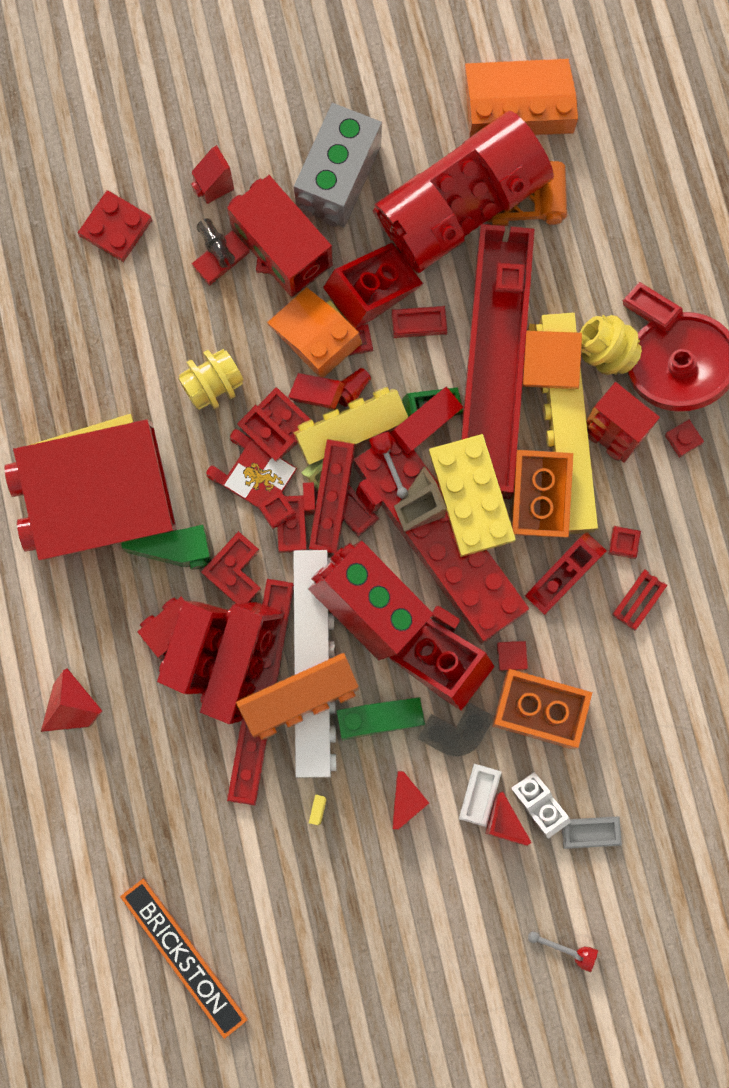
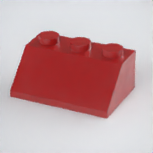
M183 602L177 614L178 620L174 632L168 641L169 647L165 659L159 667L160 673L157 682L182 694L203 693L210 680L209 669L217 657L218 640L225 631V617L228 610L202 602Z

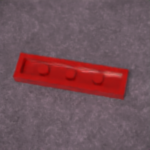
M327 439L309 549L327 550V552L334 554L338 551L355 443Z

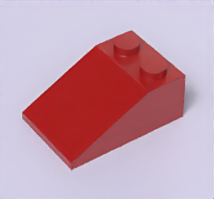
M389 243L334 269L324 284L323 289L347 321L356 329L374 320L423 285V282L394 244Z
M429 619L398 654L389 657L390 660L460 711L463 710L495 667L486 652L432 619Z

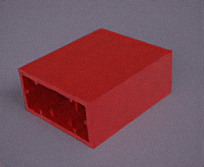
M148 419L14 448L16 462L5 464L4 466L5 478L11 496L24 495L28 517L17 520V530L24 552L36 550L38 560L55 558L177 530L154 425Z

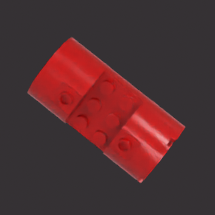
M507 111L465 140L461 146L422 173H418L374 204L376 208L372 211L382 230L402 252L403 258L413 270L420 273L465 241V236L477 229L481 224H484L502 210L509 211L552 181L554 173L550 160L533 131L516 113Z

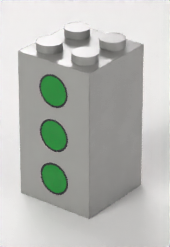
M331 104L294 185L295 203L305 216L312 217L314 215L322 218L328 225L335 227L339 225L345 228L381 148V121L338 104Z

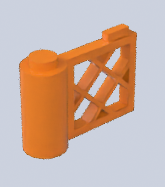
M550 161L554 173L553 180L537 190L534 196L530 195L527 197L535 204V211L523 212L517 207L519 205L517 204L509 211L496 214L487 222H492V225L508 226L509 221L542 219L550 225L560 224L567 217L565 164L559 161Z

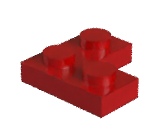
M239 531L201 571L209 581L235 604L250 603L262 590L242 572L260 550Z

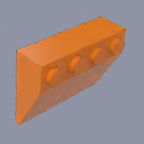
M569 59L465 63L469 137L507 111L516 113L535 135L574 133L578 121V112Z

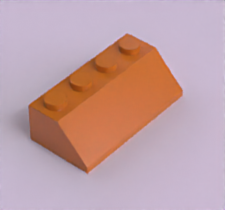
M343 652L243 698L236 703L254 738L260 736L261 740L276 734L275 728L286 724L289 728L304 721L302 716L313 712L315 716L330 709L328 704L339 699L340 703H344L356 697L354 692L359 690V687Z

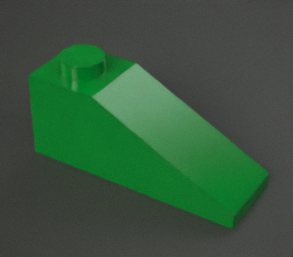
M204 525L121 542V547L126 553L185 568L190 567L191 570L204 568L207 566L206 563L212 560Z
M420 697L336 710L342 741L425 725Z

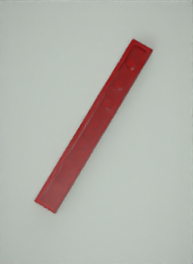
M267 579L262 605L285 614L281 622H275L271 633L276 636L272 646L268 645L262 654L265 663L259 675L251 681L255 686L252 694L278 682L294 583ZM244 718L241 720L227 801L256 806L268 738L261 740L260 736L254 738Z

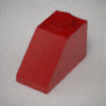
M216 145L210 149L192 170L194 180L191 183L192 189L198 198L203 197L206 204L235 190L230 166Z

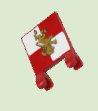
M234 429L230 435V441L243 448L244 451L228 475L211 465L206 471V476L258 508L257 505L280 490L283 492L297 468L282 458L276 462L255 441L251 440L241 431Z

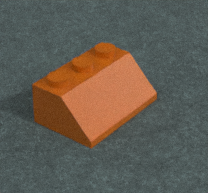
M516 451L511 517L514 535L569 537L574 453Z

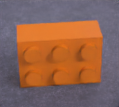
M509 669L505 675L492 727L575 750L579 748L593 692Z

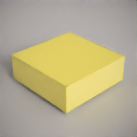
M315 795L309 819L310 824L318 826L321 824L327 801L326 797Z

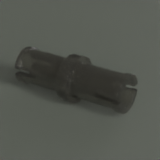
M204 219L208 226L207 228L200 221L197 224V230L205 240L207 250L213 253L220 267H228L224 261L225 258L231 266L235 261V256L227 247L223 234L218 233L211 219Z

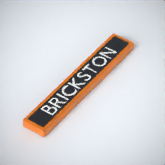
M145 878L141 879L120 896L221 1036L225 1039L248 1020L244 1012Z

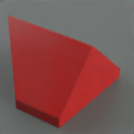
M68 668L62 671L53 684L41 732L89 727L102 713L101 708Z
M504 792L496 794L485 834L524 846L531 844V840Z

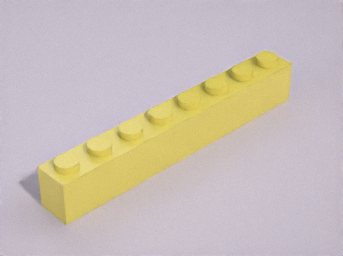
M575 312L542 315L539 324L535 325V331L577 332ZM580 367L579 389L541 388L542 394L546 393L547 404L543 405L544 419L549 420L550 430L546 431L547 447H552V452L574 453L569 534L593 533L598 529Z

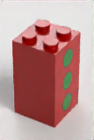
M270 175L264 179L256 180L251 185L250 190L242 196L237 195L230 201L227 211L232 230L251 252L262 261L263 265L270 270L271 275L291 298L333 266L332 245Z
M362 540L354 545L348 543L344 548H340L330 558L332 562L325 568L322 567L313 575L311 579L314 583L308 588L378 661L398 654L433 615L432 611Z

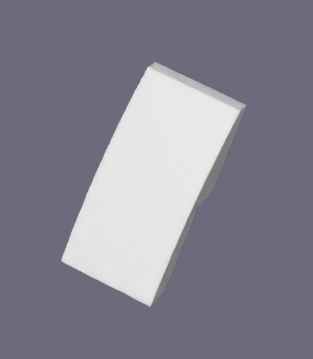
M535 772L512 787V791L547 838H550L571 823L568 815L556 802L549 789Z

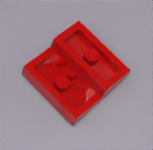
M275 387L258 406L255 404L237 425L277 462L298 444L293 433L299 430L297 426L311 419Z

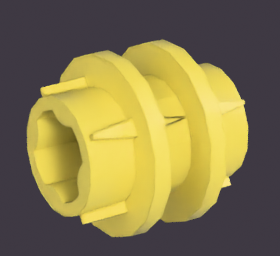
M595 316L588 320L579 332L582 333L581 351L583 360L587 364L595 366L602 374L627 373L640 359L642 349L639 344L637 331L632 326L625 325L618 316Z
M224 349L213 355L209 350L204 351L205 363L197 367L192 360L186 362L189 369L179 375L178 379L183 389L198 410L209 404L213 409L218 408L217 396L225 392L230 399L236 397L233 390L243 384L244 380L229 353Z

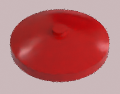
M683 312L667 332L652 323H648L638 332V340L640 341L639 344L642 352L637 364L628 371V376L634 390L648 403L669 411H692L712 404L729 390V330L717 320L699 313Z

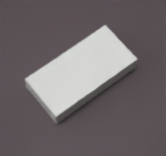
M473 764L459 815L460 820L487 827L501 771Z

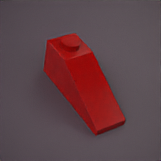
M586 532L528 591L525 597L545 615L607 550Z

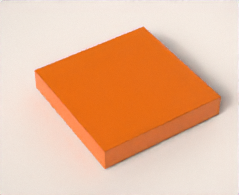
M526 331L523 387L579 389L582 333Z

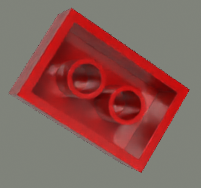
M615 382L594 406L586 421L588 439L596 444L599 442L607 449L606 452L611 458L625 463L644 441L660 417Z

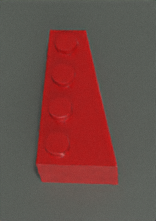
M257 602L232 604L225 617L226 627L224 634L221 635L217 643L218 653L216 660L209 669L210 680L208 686L201 695L200 702L202 706L200 713L229 725L242 720L243 716L236 702L252 695L255 686L251 681L262 671L265 663L262 654L268 645L272 646L276 635L271 632L275 622L282 621L284 612Z

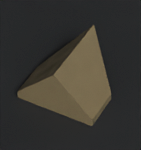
M425 466L408 489L407 497L402 498L400 503L394 506L404 532L444 518L447 510L438 485Z

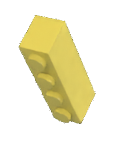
M388 387L381 388L373 392L374 397L366 401L363 398L356 399L348 403L349 408L341 412L338 409L331 410L323 414L324 419L314 423L313 420H309L298 425L299 430L293 433L306 463L310 465L324 459L327 439L357 444L400 425L408 418L398 391L395 389L389 390Z

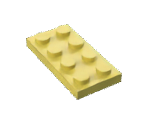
M483 434L429 449L431 462L447 508L446 511L460 557L515 542L514 532Z

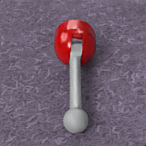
M384 432L369 439L370 445L376 453L384 454L398 488V497L406 498L408 490L402 486L389 454L393 447V439L390 432Z
M535 931L530 932L528 935V940L531 943L539 942L574 956L577 966L591 973L597 958V949L584 946L575 951L542 938Z

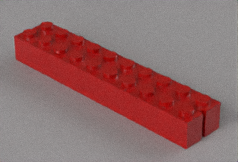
M481 224L478 236L461 440L483 434L503 499H511L514 492L535 229L510 227L508 240L503 242L505 226ZM497 263L525 265L522 294L495 292Z

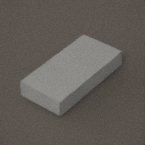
M619 816L570 819L571 823L562 828L563 849L622 846Z

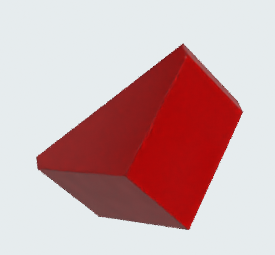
M397 771L392 829L399 830L429 804V801L404 771Z

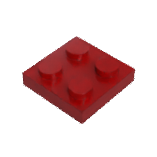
M106 190L79 229L78 234L83 239L124 263L152 222V217Z

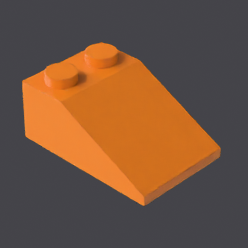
M307 287L267 322L318 377L324 378L361 345L359 332L339 312Z

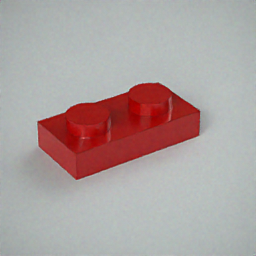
M303 495L285 496L296 515L277 527L279 553L307 550Z

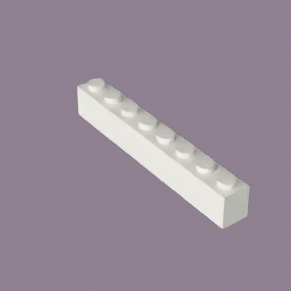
M327 550L294 551L295 675L329 658L335 657L334 641H329V630H334V615L329 613V610L308 590L314 583L311 579L313 575L322 567L325 568L332 562L328 558ZM335 701L328 704L330 709L314 716L313 712L303 715L304 721L295 725L296 778H331V771H336V754H331L330 743H336V725L330 726V714H335Z

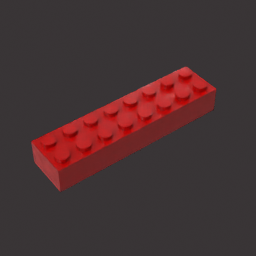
M391 435L393 447L389 454L402 486L408 490L425 466L427 470L428 468L415 450L407 454ZM371 447L353 460L354 469L362 480L368 478L383 498L382 508L481 645L528 612L530 608L487 550L460 557L447 511L444 518L404 532L394 507L400 503L402 498H399L397 495L398 488L384 454L376 453Z

